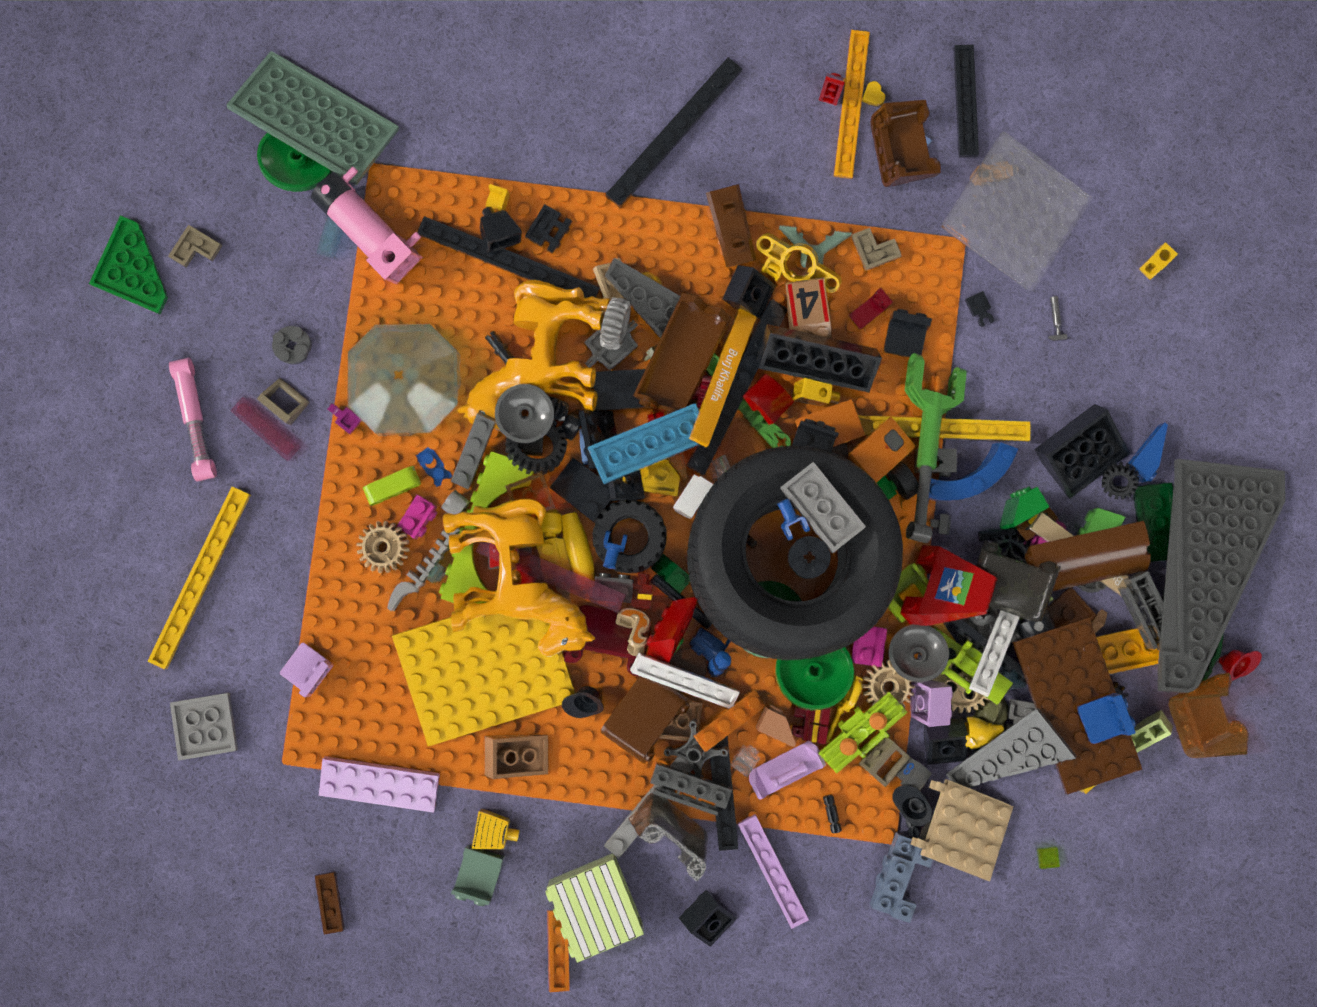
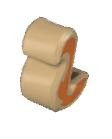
M625 608L620 610L617 614L616 624L633 628L628 640V652L633 656H637L638 653L644 654L647 648L646 644L650 633L651 619L645 612L639 609Z

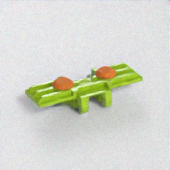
M890 692L885 694L865 713L857 706L854 709L855 714L846 722L841 720L838 723L843 732L818 753L836 774L858 755L863 759L867 757L866 754L884 738L890 737L887 730L908 713ZM875 730L880 731L862 748L858 746Z

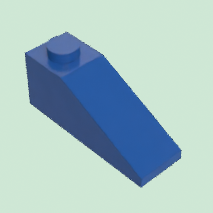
M1165 422L1159 424L1128 462L1130 468L1134 466L1135 472L1138 471L1139 482L1141 483L1150 482L1157 475L1155 471L1160 466L1168 424Z

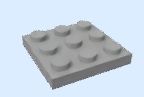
M230 693L170 703L178 761L238 750Z

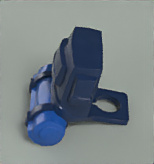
M700 627L689 645L698 656L702 655L709 661L707 669L711 677L720 676L730 666L731 656L725 650L731 640L727 639L724 644Z

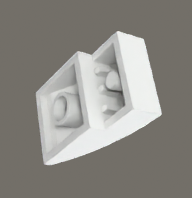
M694 474L673 506L675 512L692 519L713 484L703 477H698Z

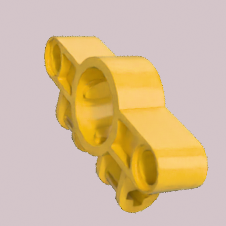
M770 233L762 235L757 240L758 250L769 257L761 272L774 277L775 281H778L782 274L792 282L824 277L826 292L833 293L840 287L842 283L840 275L819 263L818 255L811 246L804 243H797L791 246ZM766 238L771 242L769 248L763 246V239ZM802 250V253L810 255L812 266L808 269V274L798 276L793 270L788 269L786 261L791 256V251ZM829 278L835 279L837 286H829L827 280Z

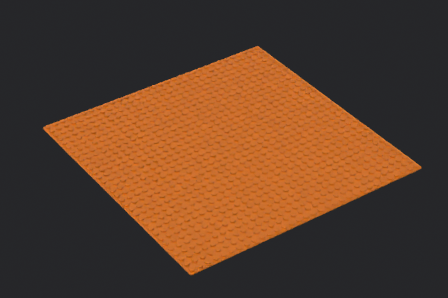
M373 163L368 171L364 201L397 235L406 241L418 231L424 216L482 239L479 228L480 218L483 216L482 211L486 208L485 205L490 194L489 185L492 184L508 190L510 198L505 211L522 231L521 243L504 249L599 287L593 268L611 263L613 258H620L621 262L640 273L649 272L657 276L661 280L662 286L679 296L682 293L695 295L706 305L722 308L731 316L721 337L724 343L727 340L738 309L733 308L722 298L738 265L726 267L709 206L631 196L619 208L603 192ZM544 204L561 213V217L558 220L561 223L566 218L572 221L569 232L563 236L560 241L561 245L558 249H555L553 254L547 251L550 245L548 242L545 241L543 246L540 247L525 238L527 231ZM745 211L756 260L739 265L755 268L773 282L776 287L770 300L773 299L786 308L785 283L792 281L786 279L783 274L778 281H775L774 277L761 272L769 258L761 253L756 245L757 240L766 233L773 234L792 246L794 244L781 230H778L780 225H786L789 227L796 226V231L803 233V238L811 245H819L825 240L826 236H832L835 231L855 234L868 228L871 229L877 245L895 238L902 255L901 258L867 271L864 270L851 236L824 254L823 265L840 275L842 280L837 291L833 293L826 292L832 339L876 348L882 357L869 393L832 385V391L840 393L838 404L852 399L857 414L860 416L922 418L923 411L912 403L904 391L909 358L884 352L890 315L893 311H897V309L907 310L908 314L916 315V313L926 314L927 318H932L931 326L926 331L922 351L925 361L922 390H929L931 376H939L942 379L940 393L947 396L966 247L965 239ZM554 227L550 236L554 238L559 229ZM421 237L412 247L423 258L397 284L385 280L366 261L368 257L357 246L334 404L342 411L346 407L363 420L350 435L335 423L338 417L334 414L332 416L299 646L301 643H306L334 665L309 697L305 698L299 694L301 690L293 684L282 763L284 765L321 770L322 759L326 756L440 773L438 785L633 810L654 785L650 783L656 762L670 766L677 758L675 755L665 756V749L668 746L672 748L681 747L688 741L659 738L653 746L655 748L653 759L644 764L601 733L605 722L638 679L637 676H633L627 671L628 658L583 650L582 658L578 662H566L575 693L583 686L602 689L604 709L599 714L585 718H575L564 712L562 705L435 745H427L392 635L449 618L452 612H455L454 603L440 599L442 594L439 593L442 583H446L448 578L445 575L449 564L452 565L454 560L450 549L445 552L444 558L439 561L438 567L433 570L432 576L426 580L425 586L421 587L419 592L410 593L405 596L395 612H391L388 609L392 593L398 584L410 582L416 585V582L407 574L411 570L419 577L422 576V573L416 567L418 564L425 568L428 567V564L423 560L426 556L431 559L434 558V555L429 552L432 547L439 551L441 547L435 543L437 539L440 538L445 542L446 538L441 535V532L444 530L443 515L447 512L441 506L447 497L456 490L471 501L473 492L477 491L480 485L477 484L480 472L484 473L486 467L483 465L486 454L490 455L492 451L508 457V453L505 451L507 437L501 431L494 428L471 487L466 489L451 482L473 425L469 422L468 418H464L465 413H459L457 410L467 404L470 391L475 388L479 381L506 366L499 355H495V350L485 337L489 335L493 339L490 332L495 331L501 341L507 344L508 350L514 358L532 360L531 349L535 345L534 331L518 327L514 324V315L517 307L514 291L517 286L527 281V279ZM768 239L762 240L764 247L769 248L771 246V242ZM800 250L791 251L792 254L786 261L788 269L793 270L798 276L808 274L807 271L812 266L810 255L807 256L806 268H804L800 264ZM829 278L827 280L829 286H837L835 279ZM879 288H882L893 303L863 329L859 330L849 318V314L872 297ZM601 290L597 295V298L600 299L603 298ZM632 306L629 323L634 320L638 326L630 334L632 339L638 344V347L611 371L646 369L650 360H644L648 355L646 352L651 347L658 345L660 341L659 336ZM788 311L780 327L789 329ZM756 318V320H755V322H754V325H753V328H752V330H751L750 336H749V338H748L746 347H747V345H748V343H749V341H750V339H751V337H752V335H753V333H754V331H755V329H756V327H757V325H758L760 319H757V318ZM565 320L557 336L556 365L578 361L584 368H587L588 366L584 362L593 355L584 342L597 330L592 329L590 324L582 320ZM598 361L591 367L595 368L596 372L609 371ZM758 368L748 390L764 374H767L778 382L792 398L795 382L803 378ZM571 376L559 378L567 383H582L579 379ZM583 385L587 391H594V389ZM548 394L550 397L568 403V414L577 409L587 410L580 400L576 398ZM693 397L690 405L696 404L697 406L698 400ZM794 402L777 419L775 424L789 436L791 440L790 446H792L797 431L796 419L836 404L829 403L825 406H816ZM654 408L608 410L613 411L617 435L648 423L647 414H651L650 412H661ZM524 409L522 410L521 414L522 416L526 415L527 417L529 415L528 410ZM738 410L705 475H701L686 466L695 449L693 447L667 458L670 465L680 476L677 497L644 492L645 498L637 500L648 503L649 506L653 507L661 515L666 527L667 536L665 549L662 554L677 564L688 575V541L697 511L692 519L675 512L673 506L694 474L714 484L724 472H727L730 467L736 463L738 464L742 459L772 448ZM946 413L942 415V418L946 419ZM556 421V427L561 426L564 421ZM578 431L573 440H567V448L563 460L557 468H554V471L550 472L548 470L547 474L542 475V471L539 472V475L533 474L530 485L506 492L488 508H493L512 500L531 498L540 502L546 509L558 510V513L561 515L577 512L587 536L594 563L595 576L599 577V573L611 574V578H618L619 575H629L630 579L634 580L632 603L593 600L594 587L580 590L572 570L563 576L545 580L543 569L538 563L540 556L537 546L532 547V556H521V563L531 558L541 574L535 583H547L548 589L561 596L562 593L556 590V583L560 582V588L565 590L567 582H572L570 590L571 602L578 607L588 605L618 612L625 608H635L645 612L651 619L650 635H655L654 629L657 622L663 620L662 614L666 606L670 607L673 600L651 583L652 577L657 573L651 567L645 571L631 574L621 573L604 567V562L597 555L593 545L592 533L595 523L549 488L572 458L583 465L579 440L580 434ZM546 434L543 436L542 456H527L536 459L549 456L553 452L551 439ZM866 436L847 442L848 454ZM909 437L915 447L900 462H903L911 470L919 483L920 473H914V450L919 448L920 438ZM777 438V440L779 441L777 443V446H784V439L779 440ZM939 438L938 448L942 449L943 439ZM427 447L435 451L443 462L444 468L452 475L449 479H443L438 487H436L434 479L428 476L416 457ZM848 455V460H850L851 462H853L854 464H856V463L852 460V458ZM433 458L432 463L425 465L432 469L436 467L437 461ZM584 465L586 468H588L600 477L597 468H589L588 465ZM407 467H415L421 485L379 504L369 505L363 491L364 486ZM932 473L931 478L938 480L939 473ZM897 492V495L889 501L901 530L903 543L902 570H904L911 563L918 564L917 560L922 545L931 546V539L928 543H922L906 537L907 526L910 522H914L917 494L905 500ZM416 495L437 506V515L433 521L429 520L425 526L427 530L422 538L414 539L408 534L403 538V541L409 540V544L404 545V547L410 548V551L403 552L408 558L404 559L401 557L400 560L404 564L399 565L396 563L397 570H393L390 566V573H386L385 568L382 573H378V567L375 571H371L372 564L369 567H365L364 564L367 560L360 561V557L364 556V554H357L358 550H362V547L357 546V543H363V540L359 539V535L366 536L363 530L371 531L369 528L370 524H373L376 528V522L379 521L383 527L384 521H388L389 526L392 523L396 524V530L397 525ZM620 500L612 501L610 504H612L613 502H619ZM934 500L928 501L927 526H930L931 519H934L936 504ZM470 502L465 512H467L468 509L471 510L473 502ZM794 509L796 515L802 516L798 510ZM776 510L762 516L752 525L746 542L747 563L754 579L757 582L776 581L785 584L794 590L802 601L812 600L822 595L830 586L836 574L838 551L836 550L834 553L830 551V564L823 574L813 579L799 577L789 566V549L797 540L803 537L812 536L819 539L820 537L809 524L810 530L805 532L798 521L789 526L793 539L788 540L781 528V524L785 521L781 510ZM533 514L532 517L537 520V516ZM633 518L623 519L613 528L611 535L613 544L621 545L623 535H628L625 550L621 553L633 555L639 553L646 546L648 532L644 524L639 520ZM563 530L561 533L556 534V537L563 538ZM382 542L379 545V550L382 553L388 548L386 542ZM488 542L473 543V556L478 575L489 591H497L499 568L489 569ZM811 552L803 556L804 559H807V563L815 560V556ZM691 582L681 592L685 598L695 597ZM638 594L652 595V600H638ZM697 602L696 607L702 611L700 605ZM888 608L874 625V627L887 629L883 653V663L885 666L886 661L890 660L889 647L894 635L902 628L913 625L909 624L906 620L899 622ZM698 621L689 627L693 636L700 627L703 628ZM712 624L708 628V632L725 644L728 638L721 634ZM686 630L683 636L684 642L678 650L692 648L689 643L693 637ZM731 641L725 650L731 656V663L724 670V673L718 677H711L708 669L706 670V678L735 688L740 692L734 704L755 690L766 707L770 708V705H773L783 711L782 714L787 718L790 729H792V724H803V718L793 716L796 705L783 695L777 684L775 676L777 659L754 656ZM854 642L845 647L851 658ZM566 650L562 651V652H563V655H564V658H565ZM918 653L914 655L916 659H918ZM853 663L854 675L862 679L864 676L870 678L871 675L866 672L868 669L872 672L875 671L871 665ZM863 679L862 684H868V681ZM887 681L884 684L886 692L893 689L891 681ZM862 687L856 705L849 712L844 711L838 723L841 720L846 722L855 714L854 709L857 706L864 713L872 707L874 700L868 703L866 700L870 695H863V692L867 691L868 688ZM680 691L693 702L703 703L699 731L729 709ZM903 701L905 704L904 709L908 713L891 726L887 732L890 735L889 739L907 754L911 711L910 703ZM835 705L830 709L829 724L826 725L828 732L837 713ZM763 709L728 735L736 824L756 814L762 828L892 844L894 835L898 831L900 814L892 798L894 790L902 786L900 784L902 781L895 776L886 787L883 786L859 764L863 758L858 755L837 774L825 761L826 766L822 769L816 770L759 800L749 782V771L807 741L793 736L796 745L792 747L758 731L756 724ZM838 723L832 735L831 741L843 732L838 726ZM875 730L858 746L862 748L880 731ZM548 735V774L492 779L485 776V736ZM812 742L818 747L819 751H821L825 746L829 744L826 743L825 745ZM895 750L876 774L883 779L902 755ZM709 758L703 764L702 775L704 778L712 780ZM680 791V793H679V794H683V795H686V796H689V797H692L693 799H695V796L686 794V793L681 792V791ZM832 794L835 799L834 804L836 805L840 820L838 822L842 828V831L839 833H832L830 829L831 823L828 821L826 805L823 800V796ZM701 798L698 799V801H704L714 806L713 802ZM670 799L656 813L716 822L714 814Z

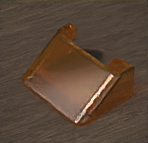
M1230 673L1217 674L1201 682L1194 691L1178 693L1169 699V709L1184 753L1188 757L1208 758L1248 754L1249 733L1247 727L1237 720L1231 723L1228 722L1221 700L1222 696H1229L1232 683Z

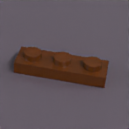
M336 871L316 874L315 882L323 933L325 935L342 932L345 930Z

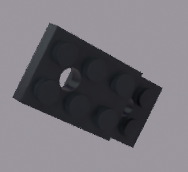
M583 410L579 412L589 468H596L588 447L617 435L613 411ZM640 470L624 476L627 484L623 481V477L608 483L611 501L641 500L645 498Z

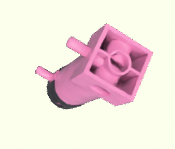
M351 167L343 177L339 173L328 175L314 188L311 194L312 201L368 257L366 261L385 280L397 284L423 258L412 247L421 236L415 232L406 241L397 235L371 209L348 183L358 173L355 167Z

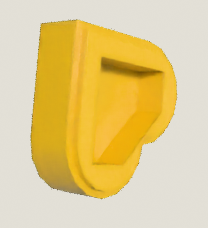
M872 81L867 85L862 102L877 107L881 106L885 101V94L881 91V85L876 81Z

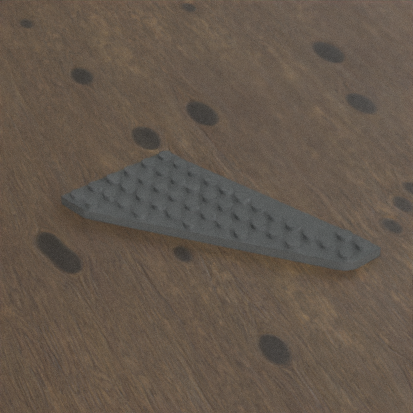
M1184 459L1174 460V489L1158 660V691L1189 693L1199 686L1285 503V471Z

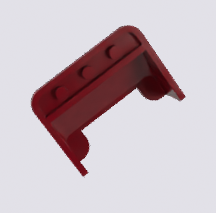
M588 605L580 606V611L586 617L587 631L595 637V640L586 641L584 648L581 650H566L564 662L576 663L582 658L583 650L628 658L627 671L631 675L639 677V675L633 674L630 671L637 656L631 655L627 650L628 640L633 628L616 624L618 611Z

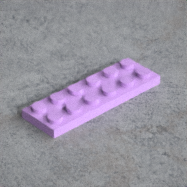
M324 756L322 759L319 796L434 813L440 773Z

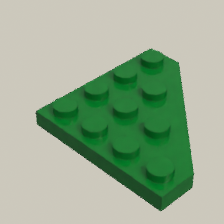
M120 215L89 284L161 315L168 296L141 225Z

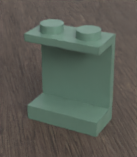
M467 845L451 894L455 895V898L459 900H473L474 904L478 906L489 905L505 856L483 849H472V846Z

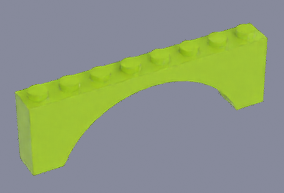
M492 451L490 455L486 454L483 465L486 467L484 473L480 472L477 484L480 485L478 490L472 494L470 502H473L471 510L468 509L467 512L472 513L475 506L488 508L506 492L530 485L534 471L526 474L527 469L524 468L521 472L518 470L519 465L517 464L514 467L512 465L513 460L509 461L507 456ZM465 526V528L476 529L477 526ZM473 543L464 547L461 552L452 554L454 560L452 565L449 564L445 575L448 578L446 583L443 582L440 587L439 593L442 594L440 599L454 603V593H465L470 587L488 590L476 570Z

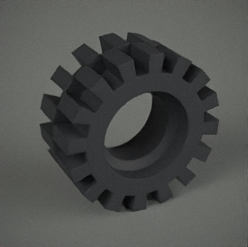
M1119 462V465L1113 463L1112 467L1110 465L1107 467L1102 478V488H1104L1105 493L1109 492V497L1115 495L1114 499L1118 500V497L1121 496V500H1123L1126 496L1130 498L1132 494L1134 495L1139 484L1138 471L1135 472L1134 466L1130 468L1129 463H1126V466H1124L1123 462ZM1117 475H1122L1127 478L1128 484L1126 486H1117L1114 484L1113 478Z

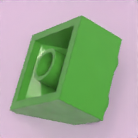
M1100 508L1092 509V511L1089 510L1084 519L1086 523L1083 528L1079 529L1077 535L1121 526L1125 517Z

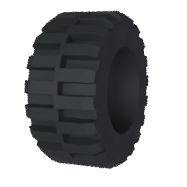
M620 500L610 504L596 519L592 533L593 545L597 555L604 562L607 552L606 548H604L606 530L610 531L608 543H612V531L619 521L627 518L639 520L644 524L648 532L646 546L639 553L633 555L619 552L616 567L613 570L628 574L642 572L653 566L661 557L666 545V527L661 515L658 514L657 510L649 506L648 503L637 500Z

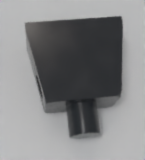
M492 207L483 209L479 228L487 254L521 243L522 231L505 210L494 212Z

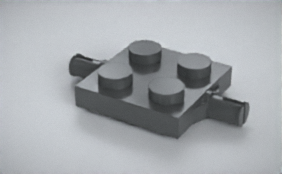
M632 320L628 324L624 341L618 350L602 347L600 343L601 330H597L584 342L593 355L584 362L586 366L591 368L598 361L609 371L615 368L638 347V344L632 339L630 334L638 326L637 323Z

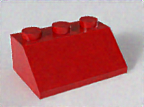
M696 597L675 600L670 607L666 606L662 614L663 620H659L655 626V635L651 634L646 645L649 646L648 655L669 664L692 620L698 600Z

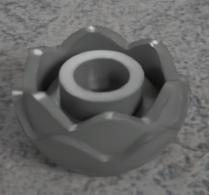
M988 610L987 614L969 618L973 624L985 626L992 621L993 616L992 611Z

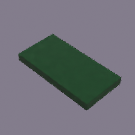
M1172 482L1138 486L1133 495L1137 522L1144 521L1150 543L1147 546V552L1150 553V562L1167 560L1173 501Z

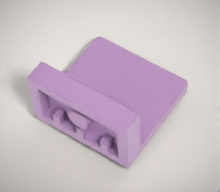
M301 643L280 671V675L301 690L299 694L306 698L313 694L334 664L306 643Z

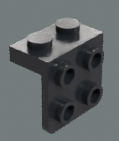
M903 309L893 311L889 319L884 352L908 358L913 353L922 355L926 331L931 326L932 318H927V315L922 313H916V315L908 314V311Z

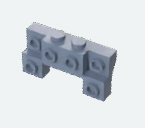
M896 832L888 855H885L883 858V868L876 877V887L869 905L873 909L890 914L893 918L910 923L917 904L903 896L915 864L918 863L930 868L933 859L920 855L922 849L911 845V837Z

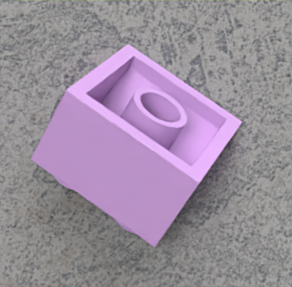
M939 681L911 682L912 685H915V688L911 689L914 696H910L911 717L929 727L950 725V718L952 716V687Z

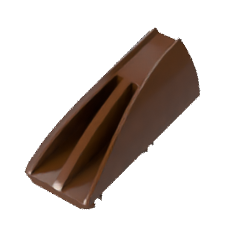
M739 184L707 192V200L726 267L756 260Z

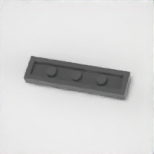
M481 412L477 413L451 482L466 489L471 487L496 424V419Z

